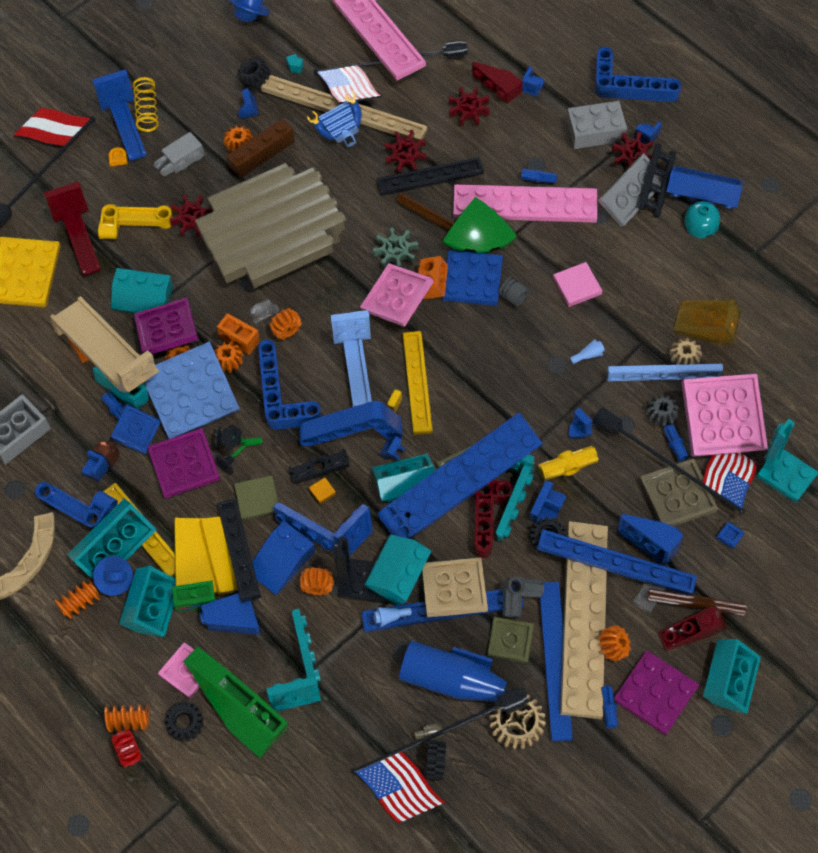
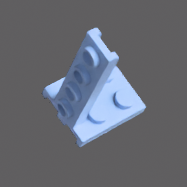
M369 311L331 315L334 344H344L353 407L372 402L362 340L371 339Z

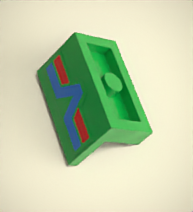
M212 580L172 586L174 606L177 612L202 609L201 605L216 601Z

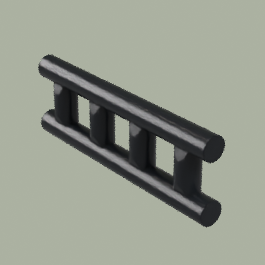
M658 143L654 146L638 206L640 210H645L646 206L654 209V217H660L671 170L677 154L675 151H670L669 155L662 152V145ZM658 159L667 162L665 171L656 167ZM654 174L663 178L661 186L652 183ZM650 190L658 193L656 202L648 199Z

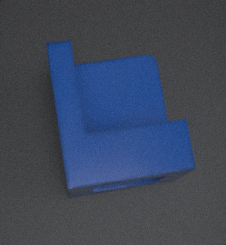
M529 66L522 80V92L537 97L544 85V79L533 75L532 66Z
M658 122L655 127L647 123L644 126L639 124L636 127L634 139H636L637 133L641 132V143L648 144L651 141L653 142L661 132L662 123Z
M88 450L89 460L81 473L94 481L100 482L109 468L104 456Z

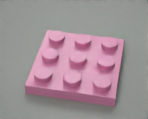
M388 263L360 308L362 311L368 310L371 315L405 327L433 284V280L430 277Z

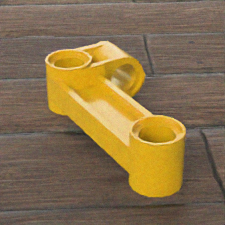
M108 204L102 208L98 235L100 239H117L120 225L159 226L163 229H168L171 227L170 218H173L172 212L165 205L158 208L116 207L113 204Z

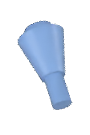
M594 339L580 353L570 357V360L575 364L583 359L603 356L602 352L605 349L601 341L597 342Z
M377 607L376 612H373L374 622L379 624L380 627L400 617L412 615L410 607L404 609Z

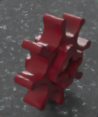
M460 87L459 98L449 96V105L456 106L449 109V117L460 115L461 126L464 125L467 119H473L475 125H479L480 117L478 115H490V108L483 106L484 104H489V95L481 98L477 96L478 87H474V91L470 94L465 93L463 88Z
M410 130L409 136L405 139L401 138L396 131L394 134L397 142L393 145L384 144L386 150L393 151L392 156L386 157V163L399 162L397 167L398 173H402V168L405 165H411L413 171L417 170V166L414 164L415 160L419 158L427 160L426 153L418 151L420 147L426 146L425 139L414 142L412 140L415 136L413 130Z
M641 132L637 133L635 140L628 139L626 133H623L621 141H623L624 145L620 146L614 143L611 149L621 155L615 158L613 164L617 165L622 162L629 168L642 154H645L651 161L652 155H649L646 150L651 149L654 143L652 141L648 144L641 143Z
M183 195V206L171 205V211L177 213L178 216L170 218V225L181 224L183 226L180 229L181 236H185L187 230L193 229L196 232V236L200 237L201 234L197 229L195 220L213 211L210 206L207 208L200 206L203 203L202 196H198V200L191 203L187 200V196Z

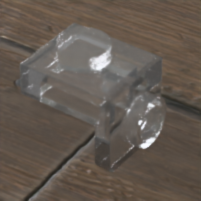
M269 299L255 304L250 309L251 319L255 324L270 315L275 317L276 313H280L278 306L275 303L272 304Z

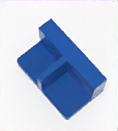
M545 481L530 512L529 521L538 523L539 519L545 520V517L551 520L555 518L556 520L566 495L552 490V482Z

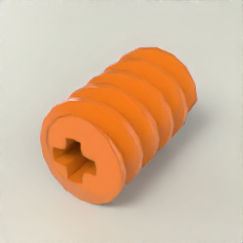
M89 578V584L84 581L81 582L82 589L74 586L76 593L68 590V598L61 595V603L56 599L54 600L64 616L73 619L72 612L74 611L79 615V607L84 610L87 609L86 602L93 605V598L98 601L101 600L98 591Z
M138 704L135 711L133 705H130L128 711H126L124 705L121 706L120 711H117L116 706H113L112 712H109L108 706H105L104 718L108 732H113L114 728H116L117 732H120L123 727L124 730H130L131 726L134 731H138L139 727L146 731L150 719L149 705L147 704L145 710H143L141 704Z

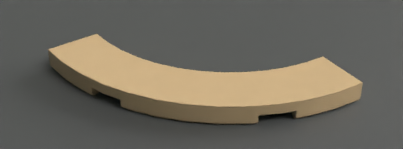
M53 512L34 516L32 544L17 564L18 566L0 577V600L24 587L42 568L51 551L55 536V515Z

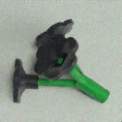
M233 424L229 425L221 433V425H218L214 449H217L220 442L226 445L228 449H233L235 445L242 443V446L226 458L220 455L215 456V461L220 468L229 475H232L233 468L230 464L234 461V458L247 446L261 445L262 438H241V429Z

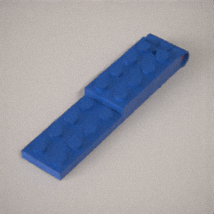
M519 412L458 457L452 458L388 504L377 515L391 535L413 539L543 444Z

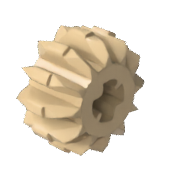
M688 338L685 341L679 339L677 343L674 342L669 353L671 363H676V365L699 364L702 357L700 345H695V340L689 342Z

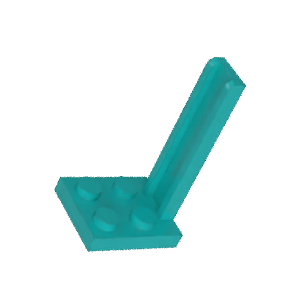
M788 418L785 424L780 423L776 428L775 435L771 439L772 443L764 456L766 462L758 473L757 478L797 503L818 475V471L784 450L795 425Z
M528 455L509 469L512 472L521 473L496 530V539L502 543L504 538H508L510 535L512 519L516 520L519 509L517 507L519 502L523 503L527 492L524 490L526 485H530L533 480L534 456Z
M299 609L293 610L292 616L307 678H298L290 683L275 684L270 688H266L271 708L276 712L321 701L317 684L321 679L318 669L313 668L312 663H316L314 651H309L308 645H312L310 634L304 631V628L308 626L305 615L301 616Z

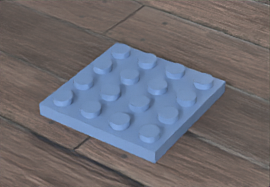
M210 341L155 365L159 372L144 382L169 439L192 432L240 411Z

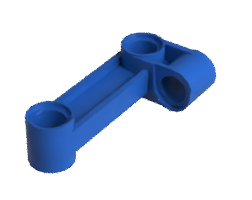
M47 482L39 483L35 489V494L39 499L92 529L118 504L117 499L103 491H98L93 497L90 506H87ZM50 489L49 494L44 496L45 491ZM94 516H97L98 519L96 523L92 524V518Z

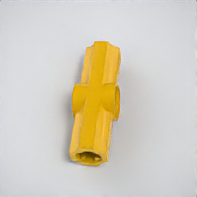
M592 445L575 452L571 450L559 454L557 458L538 465L541 478L546 481L561 475H573L580 468L597 463V452Z

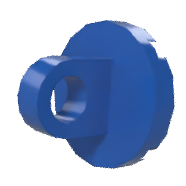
M117 556L102 558L95 565L92 573L94 586L104 595L111 596L120 595L125 592L131 585L133 578L132 568L129 563Z

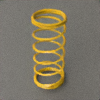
M141 77L133 82L135 117L137 118L136 127L141 131L150 132L158 127V116L155 114L157 112L155 107L157 102L154 99L156 97L154 92L155 82L150 78ZM141 80H148V81H151V82H152V83H148V82L141 83V84H138V85L135 87L136 82L141 81ZM142 84L153 85L149 90L137 89ZM139 93H154L153 98L146 97L141 99L137 96ZM141 100H154L155 104L153 106H140L138 102ZM142 107H154L156 111L154 113H140L138 110ZM144 119H151V120H154V121L145 122V121H142V120H144ZM139 121L144 123H157L156 126L151 129H144L138 125Z

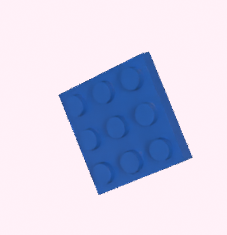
M449 250L446 289L443 301L498 306L503 255Z

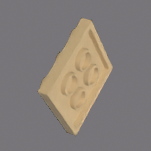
M481 558L425 563L422 572L427 617L488 612Z

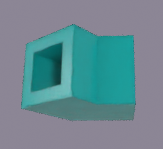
M296 54L286 57V63L290 72L301 74L304 66L303 59L298 58Z

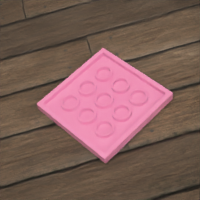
M757 374L684 379L681 381L692 457L765 451L768 449Z

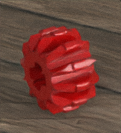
M129 729L117 732V734L112 736L113 747L123 767L132 766L136 762L141 761L139 748Z

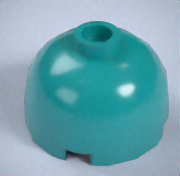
M696 202L687 209L683 224L687 228V232L692 236L706 238V236L711 234L714 235L719 229L720 213L710 202Z

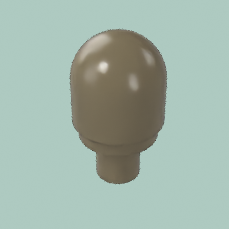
M438 723L427 724L422 727V730L414 732L415 740L423 739L443 730V728ZM442 735L437 736V737H435V738H433V739H431V740H437V739L441 738Z

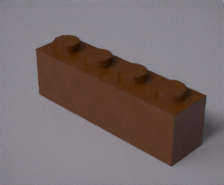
M282 118L228 154L227 162L229 169L239 179L294 143L293 128Z

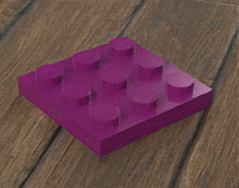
M187 297L134 314L142 353L149 351L151 354L198 340Z
M203 428L147 446L165 499L221 480Z
M646 651L614 697V702L666 736L700 684L651 652Z

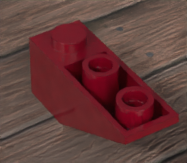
M478 62L472 63L473 77L480 80L488 90L493 91L500 100L508 104L522 93L523 81L512 72Z
M711 606L658 633L665 650L668 651L713 636L727 629L720 610Z

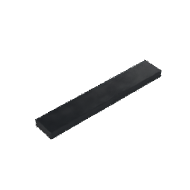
M480 157L380 177L377 178V185L380 195L384 196L484 175V170Z
M234 498L218 502L217 505L241 602L259 599L261 594L237 500Z

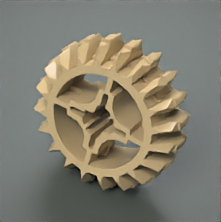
M536 699L531 702L529 701L523 707L526 709L525 711L516 710L508 714L509 719L503 725L500 722V717L503 714L501 709L493 711V714L489 716V720L493 721L489 726L491 729H495L492 735H499L497 740L499 743L506 740L505 747H508L509 743H513V749H516L517 744H520L521 749H524L525 742L532 746V739L538 741V734L542 735L544 732L541 727H545L546 724L542 720L545 718V714L539 713L542 710V706H536ZM533 716L534 726L527 732L525 723ZM514 718H516L517 720L521 719V724H519L517 721L514 722ZM514 730L520 735H513L508 732Z

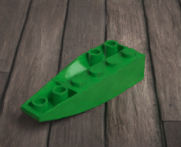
M197 647L184 660L185 665L229 732L261 759L288 729V722L241 680L201 648Z

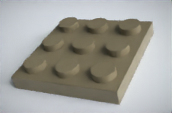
M694 458L675 464L703 482V476ZM671 466L640 476L639 480L659 522L667 523L671 527L677 526L718 510L709 491Z

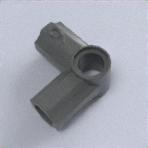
M518 576L503 580L500 586L503 593V617L520 618L522 596L541 598L544 592L542 580L524 579ZM511 582L515 585L514 591L511 588Z

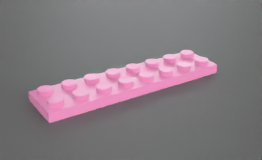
M331 0L396 81L426 66V61L375 0Z
M454 185L453 218H459L469 203L477 197L492 208L503 220L597 223V189Z

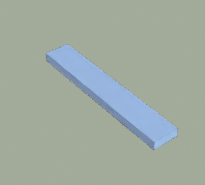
M723 365L608 366L607 381L684 380L721 377Z

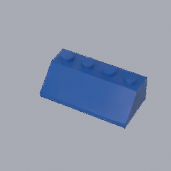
M673 165L666 192H670L671 196L680 197V195L688 196L687 199L698 201V199H702L713 205L720 203L725 208L733 209V207H738L743 180Z

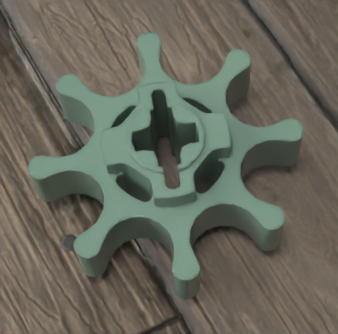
M392 227L390 228L389 238L377 235V243L383 246L373 248V256L382 255L385 257L381 260L382 268H385L389 262L396 263L398 267H401L402 260H409L411 263L415 262V256L410 254L409 251L418 250V242L409 243L406 241L410 238L409 230H406L404 235L397 236L394 234V228Z

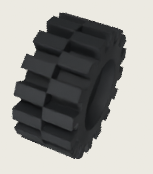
M254 57L253 60L250 58L248 62H244V65H240L241 69L237 70L239 80L249 90L252 87L253 89H256L257 86L261 87V84H265V80H269L271 75L267 64L260 57L258 59Z
M545 517V520L539 519L538 523L535 522L533 528H531V545L533 544V548L537 549L542 529L552 530L554 533L566 536L564 525L562 526L559 520L555 521V518H552V520L548 519V517ZM538 550V553H540V554H541V553H545L544 555H546V556H548V554H550V553H547V552H543V551Z
M182 701V704L176 702L174 707L171 705L169 707L170 711H166V718H164L165 727L170 736L175 740L178 739L180 742H183L184 739L186 742L190 741L189 738L191 737L195 739L196 734L201 733L200 729L203 728L204 721L198 707L193 705L192 702L186 703V701ZM182 714H187L192 718L190 726L184 729L179 728L176 725L177 718Z
M429 740L426 779L443 780L446 741Z

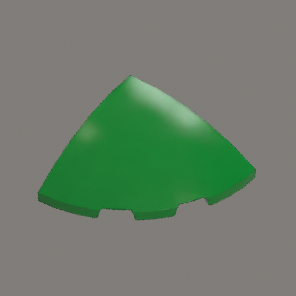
M475 197L456 220L442 243L460 251L470 249L475 250L476 253H488L493 248L500 247L502 249L516 239L517 235L502 217L486 203Z

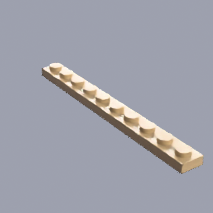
M272 75L269 76V80H265L266 83L261 87L262 92L323 112H328L341 105L330 94ZM359 104L362 111V125L393 135L397 131L402 138H407L410 130H413L415 136L412 140L414 142L421 141L427 132V126Z

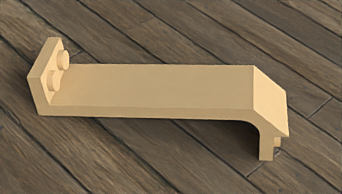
M81 296L78 297V301L57 315L50 316L55 332L59 336L64 333L119 391L130 392L159 372L155 367L153 355L149 351L139 355Z

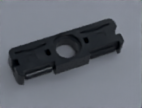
M342 449V452L327 457L324 454L309 459L307 463L293 468L289 466V473L293 484L296 485L348 468L350 466L349 458L347 457L346 450ZM316 463H323L325 465L322 470L314 469Z

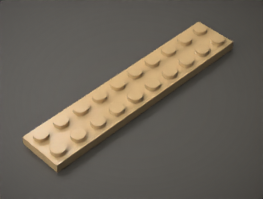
M569 521L567 524V537L607 549L608 526ZM566 559L560 715L601 719L603 717L601 687L604 686V653H601V646L598 645L600 643L598 636L601 635V630L605 629L607 571L570 559Z

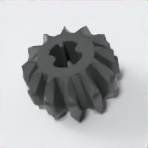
M660 394L658 398L653 397L651 402L647 403L646 415L649 416V422L655 421V426L660 423L664 428L666 424L672 425L674 420L678 418L679 406H676V400L670 401L669 395L663 398L662 394Z

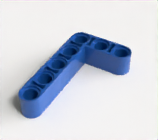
M602 47L598 50L595 76V94L602 98L674 102L679 99L682 85L678 79L612 75L613 51L609 47Z
M271 340L262 341L259 344V358L265 416L268 427L273 430L299 427L302 422L322 417L320 405L314 401L282 405L276 347ZM316 412V414L310 415L309 413ZM292 414H297L296 417H290ZM274 416H277V417H278V418L275 419V420L271 419V418L274 417Z
M380 401L368 402L302 422L299 425L300 444L303 446H313L370 428L375 429L386 439L394 436L401 439L403 437L402 418Z

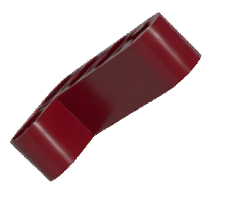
M493 480L476 493L474 552L479 558H487L492 553L493 504H508L513 492V486L508 481ZM487 490L489 493L482 494L480 491ZM507 491L509 494L502 495L500 492ZM487 508L489 511L481 512L480 509ZM486 526L488 530L483 531L479 527ZM482 540H485V548L481 546Z

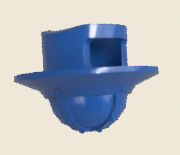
M229 0L233 3L234 15L243 22H251L259 15L270 14V10L261 4L264 0Z

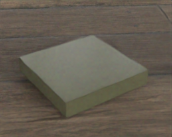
M273 476L234 484L242 521L275 514L273 506L278 503Z
M494 617L487 657L528 664L534 623Z

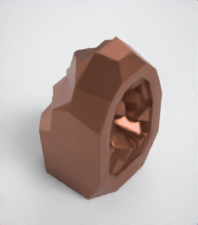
M109 441L100 442L93 449V452L106 458L108 466L115 465L119 458V450L115 443Z

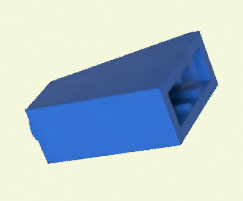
M239 593L201 605L202 612L199 615L202 625L206 624L210 631L261 634L251 601L242 603Z

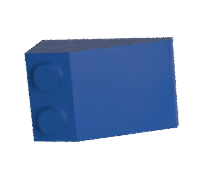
M626 514L621 515L617 528L618 534L663 566H666L678 552L684 536L678 528L671 527L667 523Z
M283 520L272 532L252 561L257 581L277 596L315 553L314 543Z

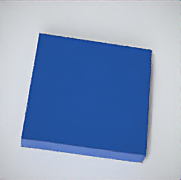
M126 404L110 439L145 455L148 450L147 446H150L161 420Z

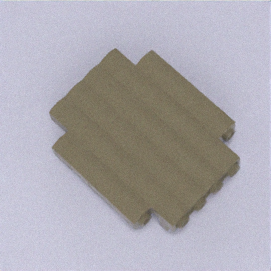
M284 163L208 197V202L213 212L196 219L195 223L226 284L247 274L252 286L256 288L333 253L332 245L340 242L339 235L341 231L345 230L344 222L346 218L342 211H338V204L335 198L331 199L329 196L331 194L326 184L323 185L321 182L323 179L319 171L316 172L312 167L296 175L293 168L288 167Z

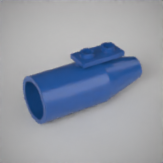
M411 641L407 648L399 675L400 681L462 700L497 702L500 699L499 695L505 692L507 681L490 672L493 661L491 658L453 647L452 653L415 641Z

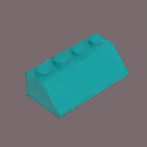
M124 498L67 555L92 579L93 568L102 558L117 556L127 560L157 529Z

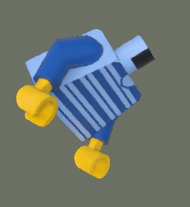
M353 90V98H349L346 93L345 98L347 102L319 116L320 120H318V115L315 111H312L315 114L314 119H310L307 115V119L314 123L313 126L321 136L330 141L336 140L337 143L344 140L347 147L356 144L353 135L359 132L358 127L361 125L362 111L358 101L355 100L356 93Z

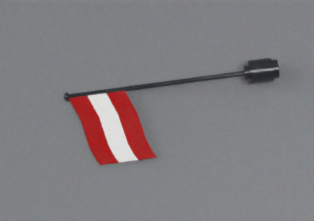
M40 108L13 135L14 137L27 138L46 145L63 148L8 205L0 203V228L12 217L10 207L92 122H95L94 116L89 118L79 117L53 109Z

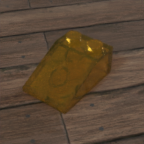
M735 299L682 301L674 331L677 334L710 342L733 343L741 311Z

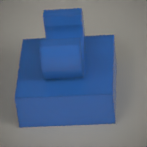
M397 436L387 439L379 455L384 459L391 457L395 461L400 460L401 457L396 454V450L399 452L405 451V448L400 445L402 440Z

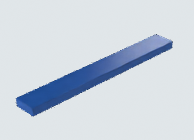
M542 529L537 550L675 592L692 595L694 591L696 575Z
M559 582L543 583L544 592L540 598L551 742L572 741L571 716L560 715L563 622Z
M501 589L486 592L488 612L427 617L425 601L386 607L395 609L410 607L412 615L400 617L382 627L374 622L373 612H376V609L361 611L364 632L503 611V593Z

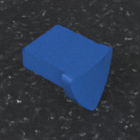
M248 88L242 90L245 104L238 111V117L250 118L259 115L255 96Z
M580 408L574 412L573 421L569 429L570 439H581L592 434V420Z

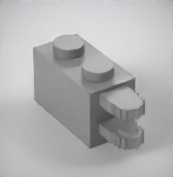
M189 132L161 150L163 156L154 162V166L157 169L162 168L160 173L163 176H167L172 172L178 173L204 156L203 146Z

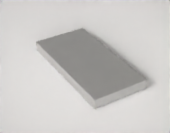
M645 154L640 155L598 200L621 227L625 226L639 211L638 206L650 165V160ZM654 174L652 183L661 186L663 178ZM650 190L648 199L652 197L655 193L654 191Z

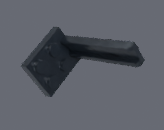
M339 537V542L334 544L333 556H335L334 563L336 564L335 571H337V578L340 579L339 598L387 604V599L364 585L375 562L350 559L348 539L346 537Z

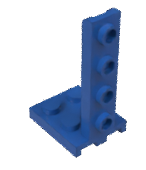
M126 69L93 79L101 110L111 109L129 160L132 161L147 156L127 104L134 101V96Z
M276 503L273 506L275 519L280 524L284 520L298 532L305 535L307 539L317 542L325 550H331L332 552L334 544L339 542V537H346L351 556L373 532L370 510L364 504L353 511L351 517L340 525L335 534L281 503Z

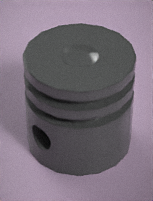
M511 276L500 287L499 295L506 298L516 307H519L527 298L530 289Z

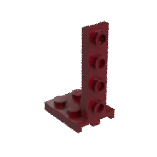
M79 181L44 192L54 222L64 220L83 275L86 276L101 271L81 217L82 213L89 210Z

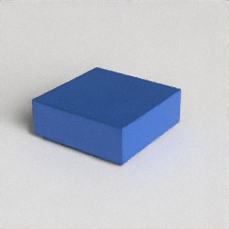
M727 522L716 539L734 549L745 532L732 523Z

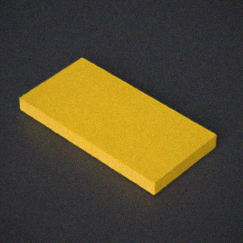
M175 518V586L212 580L214 594L216 595L217 589L199 522L204 518Z

